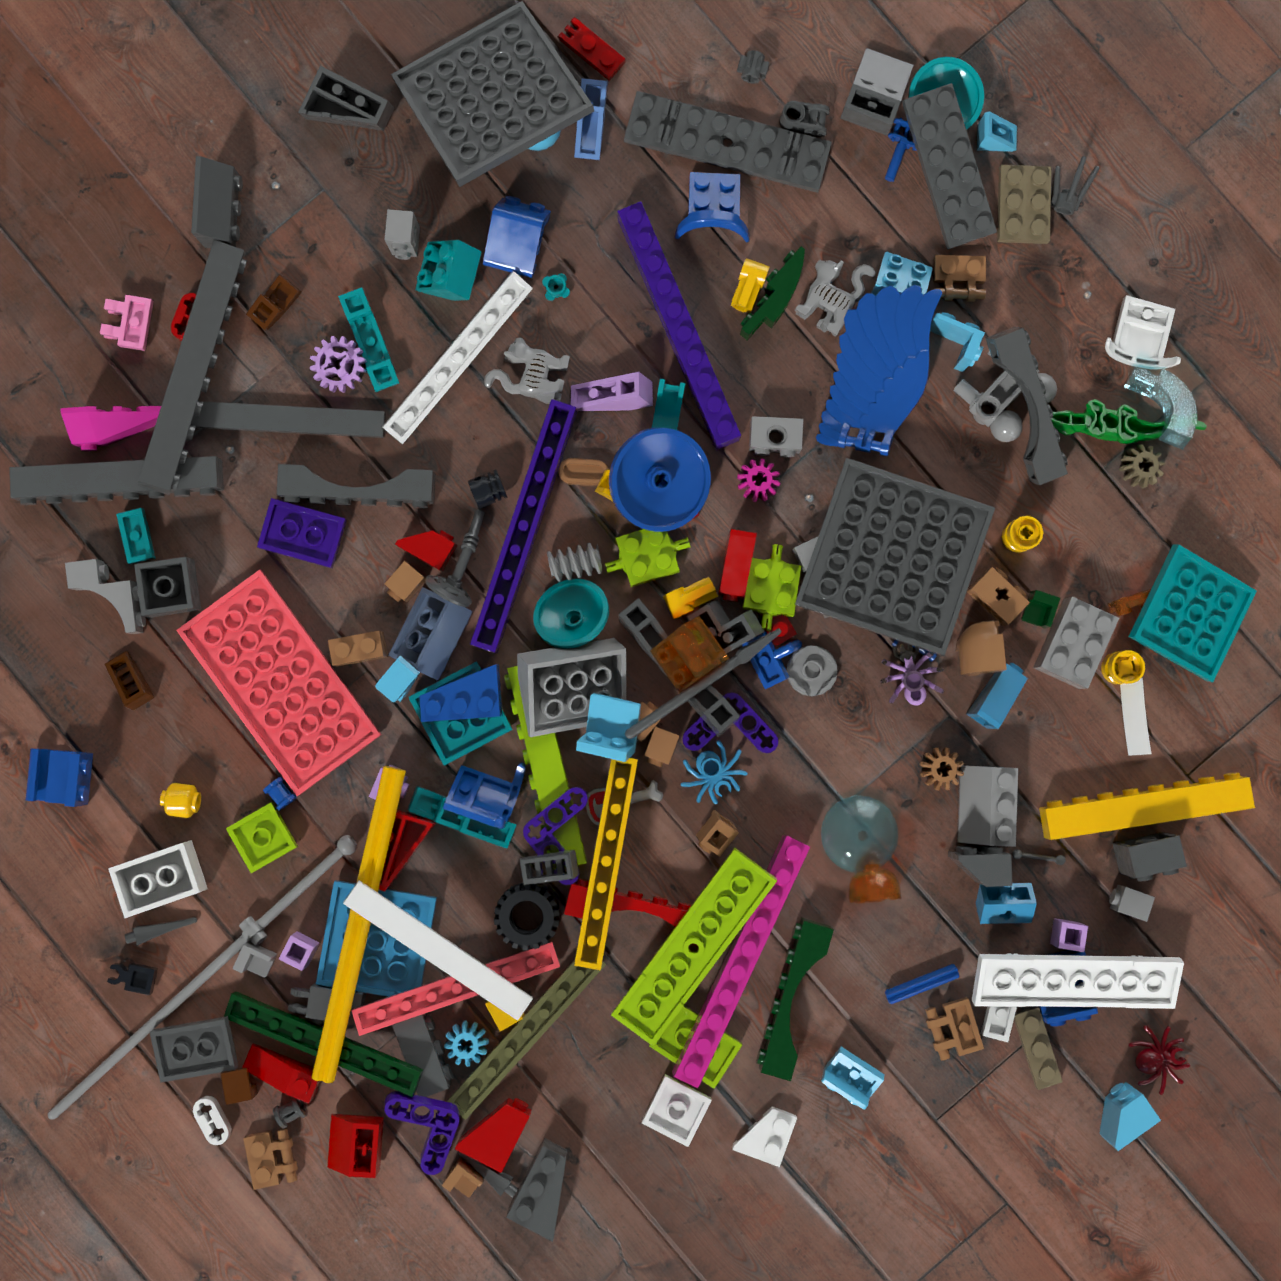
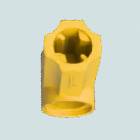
M748 258L745 259L738 279L740 281L732 298V307L744 313H751L758 292L764 285L770 266Z
M709 577L695 582L686 588L680 587L663 596L673 619L679 618L693 611L695 607L718 597Z

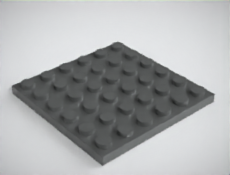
M523 1L391 74L398 89L459 187L594 112L593 104Z
M846 458L795 605L945 656L995 507Z

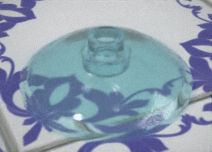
M851 796L840 800L827 812L821 827V841L827 856L837 866L853 873H867L882 867L892 857L898 842V827L891 811L880 801L867 796ZM860 831L866 832L867 836L864 840L858 839Z

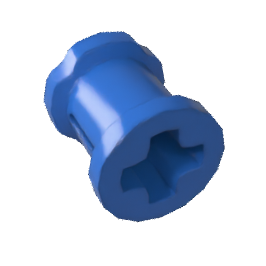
M281 776L263 789V792L265 794L268 793L275 801L278 811L297 798L295 793L292 794L284 785Z

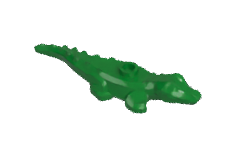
M1096 399L1090 400L1086 404L1087 408L1084 413H1074L1065 410L1053 412V418H1051L1053 427L1063 435L1081 432L1097 439L1118 441L1121 444L1153 440L1179 429L1205 430L1207 427L1205 423L1192 419H1171L1157 423L1138 419L1137 411L1128 405L1123 404L1117 410L1106 409L1105 404Z

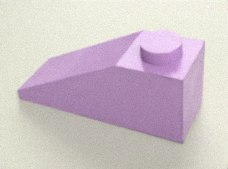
M640 372L571 385V405L575 406L577 411H622L653 406L652 381Z

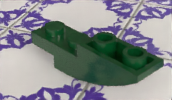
M802 246L796 252L791 250L783 260L785 265L779 271L775 268L766 279L768 284L765 290L771 296L766 294L757 304L759 309L755 314L749 313L740 323L743 326L740 335L747 341L763 323L772 329L786 310L801 275L805 249Z

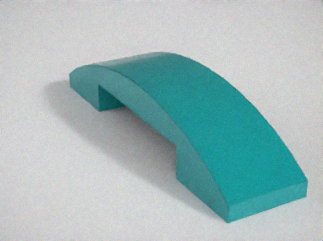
M361 287L338 296L358 347L363 350L362 357L367 360L365 365L375 392L399 384L391 357L363 288Z

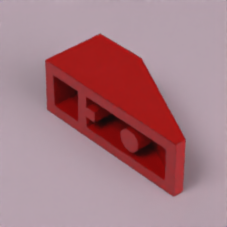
M252 1043L242 1067L247 1068L249 1073L282 1093L308 1104L315 1097L321 1081L312 1079L314 1067L255 1043Z

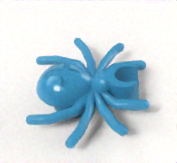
M718 740L716 743L721 750L722 762L719 756L712 751L700 753L696 760V766L701 774L692 769L687 760H683L686 769L696 778L702 780L682 782L680 785L682 787H692L704 784L697 796V803L701 802V798L708 788L711 800L714 804H718L713 788L715 793L721 797L722 795L719 793L721 785H727L728 790L731 792V785L726 780H729L735 790L739 792L740 787L733 777L727 775L746 776L748 773L743 770H727L738 760L742 753L740 749L737 750L733 759L726 765L725 748L721 741Z

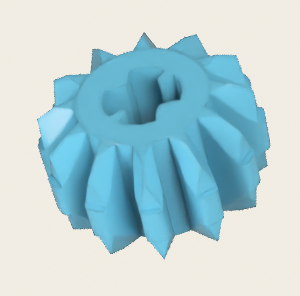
M464 1020L462 1022V1029L459 1025L454 1024L452 1027L454 1033L447 1032L446 1038L450 1041L444 1044V1048L453 1049L447 1056L452 1058L456 1055L455 1064L457 1065L461 1063L462 1059H465V1065L468 1067L471 1065V1058L476 1063H479L481 1060L479 1054L486 1055L487 1049L483 1046L489 1043V1039L480 1038L485 1034L486 1030L483 1028L477 1032V1022H474L472 1027L469 1028L467 1020ZM463 1039L465 1041H472L470 1048L467 1045L464 1047L461 1045Z

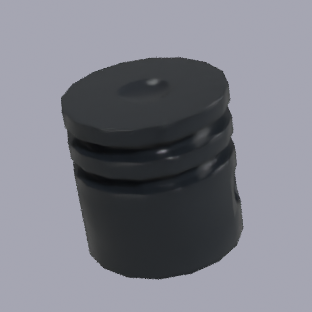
M496 469L493 470L494 473L492 474L488 472L487 476L483 474L468 480L469 487L479 509L496 503V499L501 501V497L508 498Z

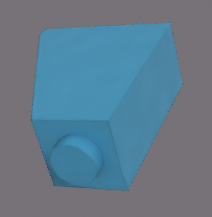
M1006 663L1007 670L994 673L966 713L986 729H999L1028 679L1022 675L1024 671L1014 663L1009 665Z

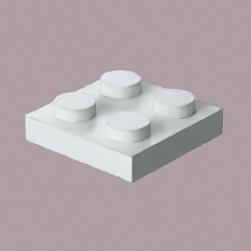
M665 1074L642 1119V1124L689 1147L712 1099Z

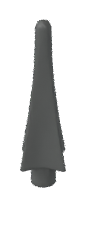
M192 917L168 923L136 926L133 928V932L125 934V941L127 944L136 942L138 946L172 930L196 923L197 918Z
M457 1151L500 1196L503 1192H506L513 1198L518 1191V1188L510 1183L514 1177L504 1172L500 1173Z

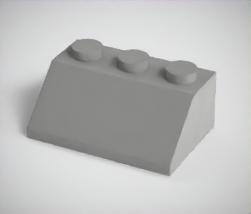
M961 766L960 771L964 772V775L959 776L957 842L1016 847L1018 768Z

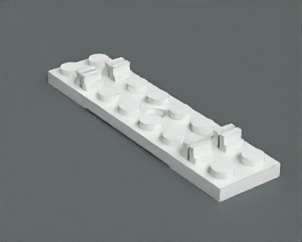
M979 954L972 1002L974 1006L1002 1007L1058 1006L1175 1009L1184 962L1180 957H1137L1135 955ZM1077 980H1083V982L1075 986Z

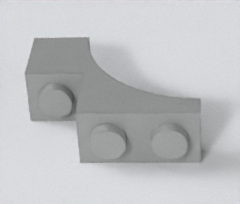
M91 559L65 563L68 589L90 590L100 594L111 602L120 614L125 627V633H144L143 627L146 625V618L141 616L137 582L128 580L107 583L109 569L102 560Z

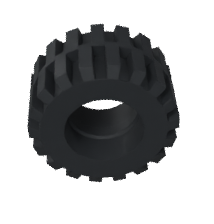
M521 882L518 885L511 886L501 896L494 911V925H497L496 931L498 935H502L503 941L506 944L509 942L515 949L518 947L523 948V950H529V948L537 949L542 944L548 943L551 937L554 936L559 925L561 912L559 910V902L556 901L554 893L547 890L548 887L540 886L538 883L524 885ZM532 901L541 908L543 919L536 929L524 930L515 924L512 912L519 902Z

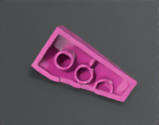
M96 406L61 408V416L71 444L81 448V451L91 452L97 451V447L108 446L154 427L161 406L136 407V411H132L131 408H123L122 406H113L110 411L96 409Z

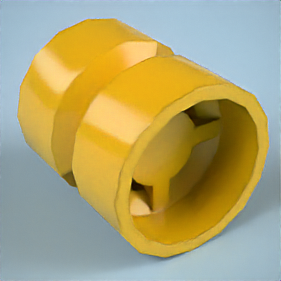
M1019 517L1004 527L1001 536L1003 544L1008 550L1016 553L1032 549L1043 538L1042 525L1034 517Z
M1132 650L1117 651L1108 654L1103 659L1101 672L1110 683L1132 684L1143 677L1145 662L1137 652Z

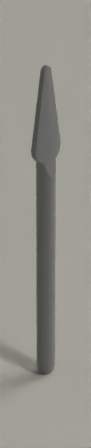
M778 628L740 648L735 656L627 729L625 732L626 738L632 739L732 669L740 664L747 663L782 632L781 629Z

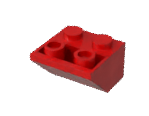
M331 1114L327 1168L348 1177L376 1178L381 1166L384 1117Z

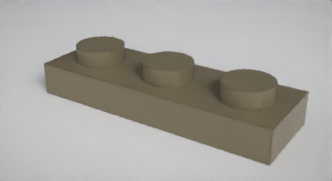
M1033 1006L1017 1011L1014 1021L1036 1089L1040 1090L1062 1083L1063 1081L1039 1007Z

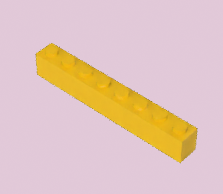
M629 758L626 762L611 759L574 966L601 970L638 759Z
M1239 772L1223 774L1224 779L1215 780L1214 776L1198 778L1199 783L1189 784V780L1173 782V787L1164 788L1163 784L1147 786L1148 791L1139 792L1138 788L1122 790L1123 795L1113 796V792L1097 794L1098 799L1088 800L1087 796L1072 798V803L1063 804L1062 800L1046 802V807L1039 808L1043 835L1046 839L1054 840L1255 808L1250 777H1242Z

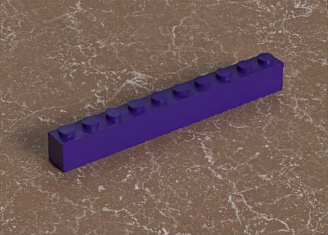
M640 201L618 210V222L715 450L739 441L741 437L740 431L642 202Z
M551 399L470 643L472 646L498 654L577 415L575 406Z

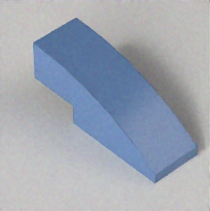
M581 79V88L593 104L594 112L577 121L574 158L600 160L607 81Z

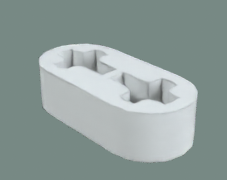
M204 1096L199 1099L193 1107V1114L198 1125L210 1144H223L230 1137L232 1130L225 1113L216 1098ZM203 1103L205 1106L210 1105L212 1107L209 1114L201 1112ZM216 1128H223L224 1132L221 1134V1137L220 1135L214 1136L213 1131Z

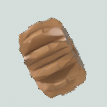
M944 747L942 753L939 748H933L934 757L930 753H925L924 756L929 762H920V766L927 767L926 771L920 772V776H929L925 784L930 786L934 783V790L939 791L942 785L945 790H950V782L954 785L959 784L955 776L964 775V772L957 771V767L964 765L963 761L954 762L959 754L953 752L949 755L950 750L947 747ZM940 763L947 766V769L943 770L944 775L937 773Z

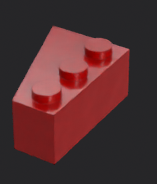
M397 809L379 890L385 892L391 887L436 822Z

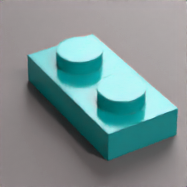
M138 508L116 514L127 563L135 564L155 559L145 510Z

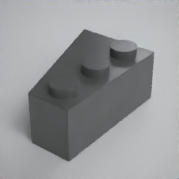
M544 1138L508 1208L506 1218L553 1242L567 1149Z

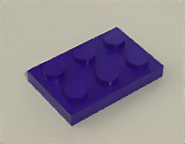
M271 498L257 548L333 569L347 519Z

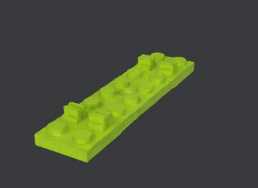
M734 848L612 1011L611 1016L654 1046L775 885L777 878ZM695 943L698 945L699 950L691 952L689 945Z

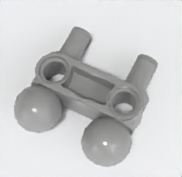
M1003 369L1004 372L985 393L982 392L980 394L967 381L962 379L953 391L970 405L969 412L973 414L976 422L986 425L988 428L990 427L995 439L1001 442L1016 440L1023 430L1022 419L1017 413L1006 410L1022 392L1015 380ZM1036 370L1039 379L1044 383L1046 389L1044 397L1046 404H1048L1056 396V382L1052 376L1046 373H1039L1040 371ZM989 405L993 409V414H985L981 406Z

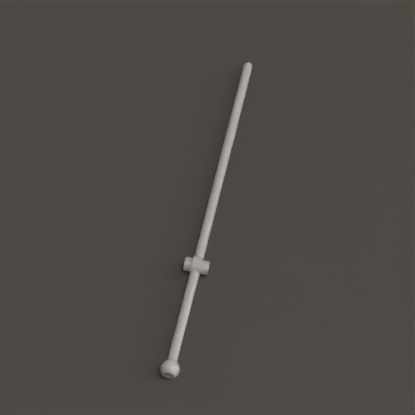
M350 835L342 836L337 842V848L259 920L255 921L252 916L246 918L239 925L243 931L242 935L48 1112V1118L53 1120L59 1117L238 953L245 943L252 942L255 946L262 943L268 937L264 932L265 927L343 855L353 854L357 849V842Z

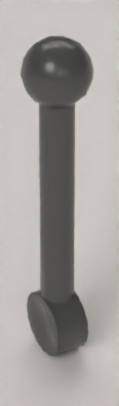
M1015 849L1012 853L1015 859L1022 857L1053 861L1058 865H1063L1066 861L1065 857L1060 854L1054 857L1024 853L1019 849Z

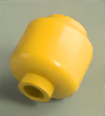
M172 783L166 791H162L160 805L164 806V811L168 816L190 818L200 809L201 793L197 792L194 785Z

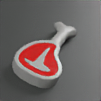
M652 780L648 788L632 793L630 804L647 799L657 802L661 801L663 793L658 790V783ZM597 788L587 794V814L590 820L598 826L600 824L606 788Z

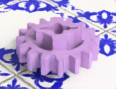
M331 336V343L323 339L321 341L323 347L321 349L319 347L314 348L318 353L317 356H310V359L315 362V365L310 366V370L317 372L313 377L314 380H322L320 386L323 388L329 386V390L335 392L337 387L342 393L346 392V386L354 389L355 385L353 382L355 380L362 382L359 374L366 373L361 364L366 363L367 360L364 357H359L363 350L361 348L355 349L356 343L352 340L347 344V338L343 336L339 342L334 336ZM336 348H344V349H347L348 351H347V352L344 351V352H342V353H338L335 349H336ZM337 360H340V361H341V362H340V366H341L340 369L335 368V367L337 366V363H336ZM334 376H339V377L341 378V380H340V381H333V380H330V379H328V378H329V377L332 378V377H334Z

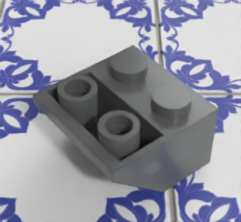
M984 845L981 846V850H977L976 848H971V846H956L955 851H948V857L975 882L985 887L1012 886L1011 854L1004 852L1003 848Z

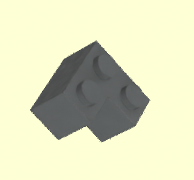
M718 600L705 605L687 616L713 661L764 632L752 609L730 621Z

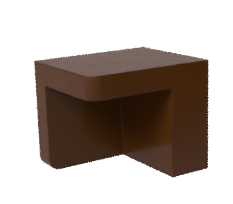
M247 1068L221 1073L226 1105L252 1100L258 1094L256 1083L250 1084Z

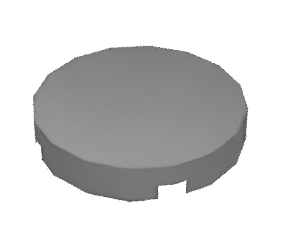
M812 645L801 647L792 654L787 662L788 682L794 690L802 695L817 696L824 694L831 689L836 681V660L829 651L822 647Z

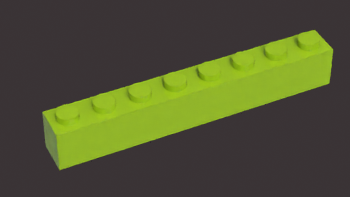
M518 666L507 668L508 674L504 675L507 689H512L514 699L510 700L513 714H518L520 724L516 725L519 739H524L526 749L522 750L525 764H530L532 774L528 775L531 789L537 790L538 800L534 801L537 814H539L569 790V785L556 733L529 737L518 681ZM572 798L566 804L563 799L559 801L566 808L568 814L573 812L569 809L573 805ZM552 808L549 810L548 817L552 822H560L563 818V812L559 808ZM575 814L555 830L553 835L566 851L575 850L577 864L581 865L587 863ZM544 820V823H545V824H544V825H541V830H542L545 826L547 827V830H548V831L551 830L552 827L549 826V825L545 822V820ZM552 844L550 845L551 850H547V854L559 852L558 848Z

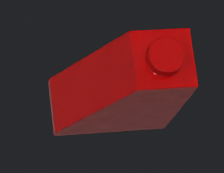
M731 529L728 534L718 595H723V600L738 602V598L743 599L745 597L757 533Z
M508 1098L462 1135L456 1144L455 1150L502 1173L530 1117L531 1109L528 1108L529 1105L518 1098L514 1100Z

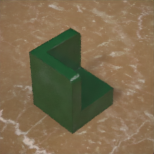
M1039 590L1030 591L1027 599L1030 603L1024 608L1021 620L1042 628L1051 627L1060 597Z

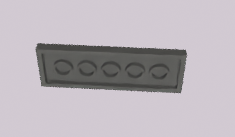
M951 83L904 99L902 105L947 250L997 233L953 84Z

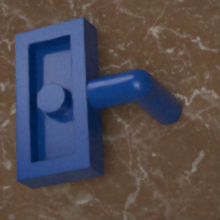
M764 632L749 640L748 642L742 644L743 647L767 635V632ZM796 639L778 649H775L771 641L750 659L765 689L789 678L781 658L802 647L800 640Z

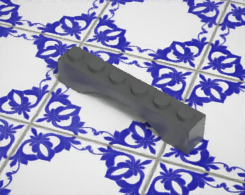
M1012 327L987 337L986 341L993 363L1003 368L1015 380L1027 402L1030 416V434L1023 461L1030 482L1042 485L1067 475V458L1059 447L1060 435L1057 429L1053 427L1051 420L1053 412L1049 404H1046L1044 397L1046 389L1036 371L1038 370V362L1035 356L1031 354L1029 348L1031 339L1028 332L1022 327Z
M278 464L277 495L284 498V502L300 503V499H310L312 504H325V500H335V504L351 505V501H361V505L376 506L377 502H387L389 507H402V503H412V507L428 508V504H434L436 474L433 470L406 469L397 477L370 487H347L322 479L304 465Z
M639 598L618 614V619L622 626L680 693L703 678L676 647L656 618ZM711 685L688 700L689 704L718 737L740 718V715L728 701Z

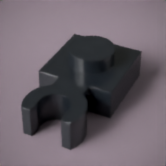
M115 963L110 966V969H115L119 972V977L108 978V983L116 985L125 982L124 990L145 995L153 993L158 968L136 963L129 964V969H126L121 963Z

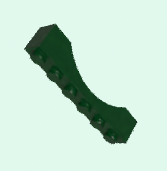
M801 918L800 923H795L792 938H795L793 948H788L785 957V963L788 966L786 973H781L779 977L778 988L781 989L778 999H773L770 1013L774 1015L771 1024H766L763 1035L766 1043L764 1049H759L756 1064H759L760 1072L787 1081L792 1079L798 1058L790 1032L792 999L806 972L817 961L827 955L834 931L829 925Z

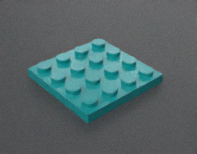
M1173 544L1128 637L1205 681L1214 682L1257 591L1183 546Z

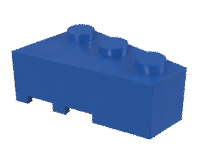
M495 664L420 695L421 722L501 717L502 702L499 665Z

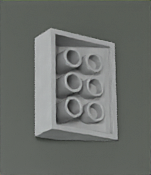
M615 638L588 642L576 648L563 649L555 647L517 654L518 681L529 737L587 727L590 696L593 693L626 700V648Z

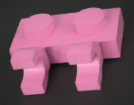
M125 295L124 302L105 299L104 309L108 310L109 314L122 315L120 327L101 324L100 334L104 335V338L118 339L117 345L119 347L145 351L154 301Z

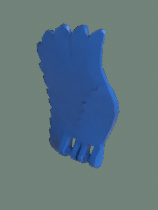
M913 285L900 294L895 287L888 286L881 289L876 296L873 293H866L859 300L856 310L847 311L844 317L846 332L839 336V345L842 353H838L836 358L839 371L833 373L835 385L830 386L832 399L826 401L827 410L823 411L821 415L823 420L819 424L821 434L816 436L819 443L840 448H846V446L855 447L857 451L867 453L876 451L880 452V455L883 456L889 455L895 432L918 404L928 382L930 364L929 334L936 307L943 293L940 289L922 294L921 286ZM851 427L860 429L857 437L849 436ZM876 432L885 433L882 442L874 441Z

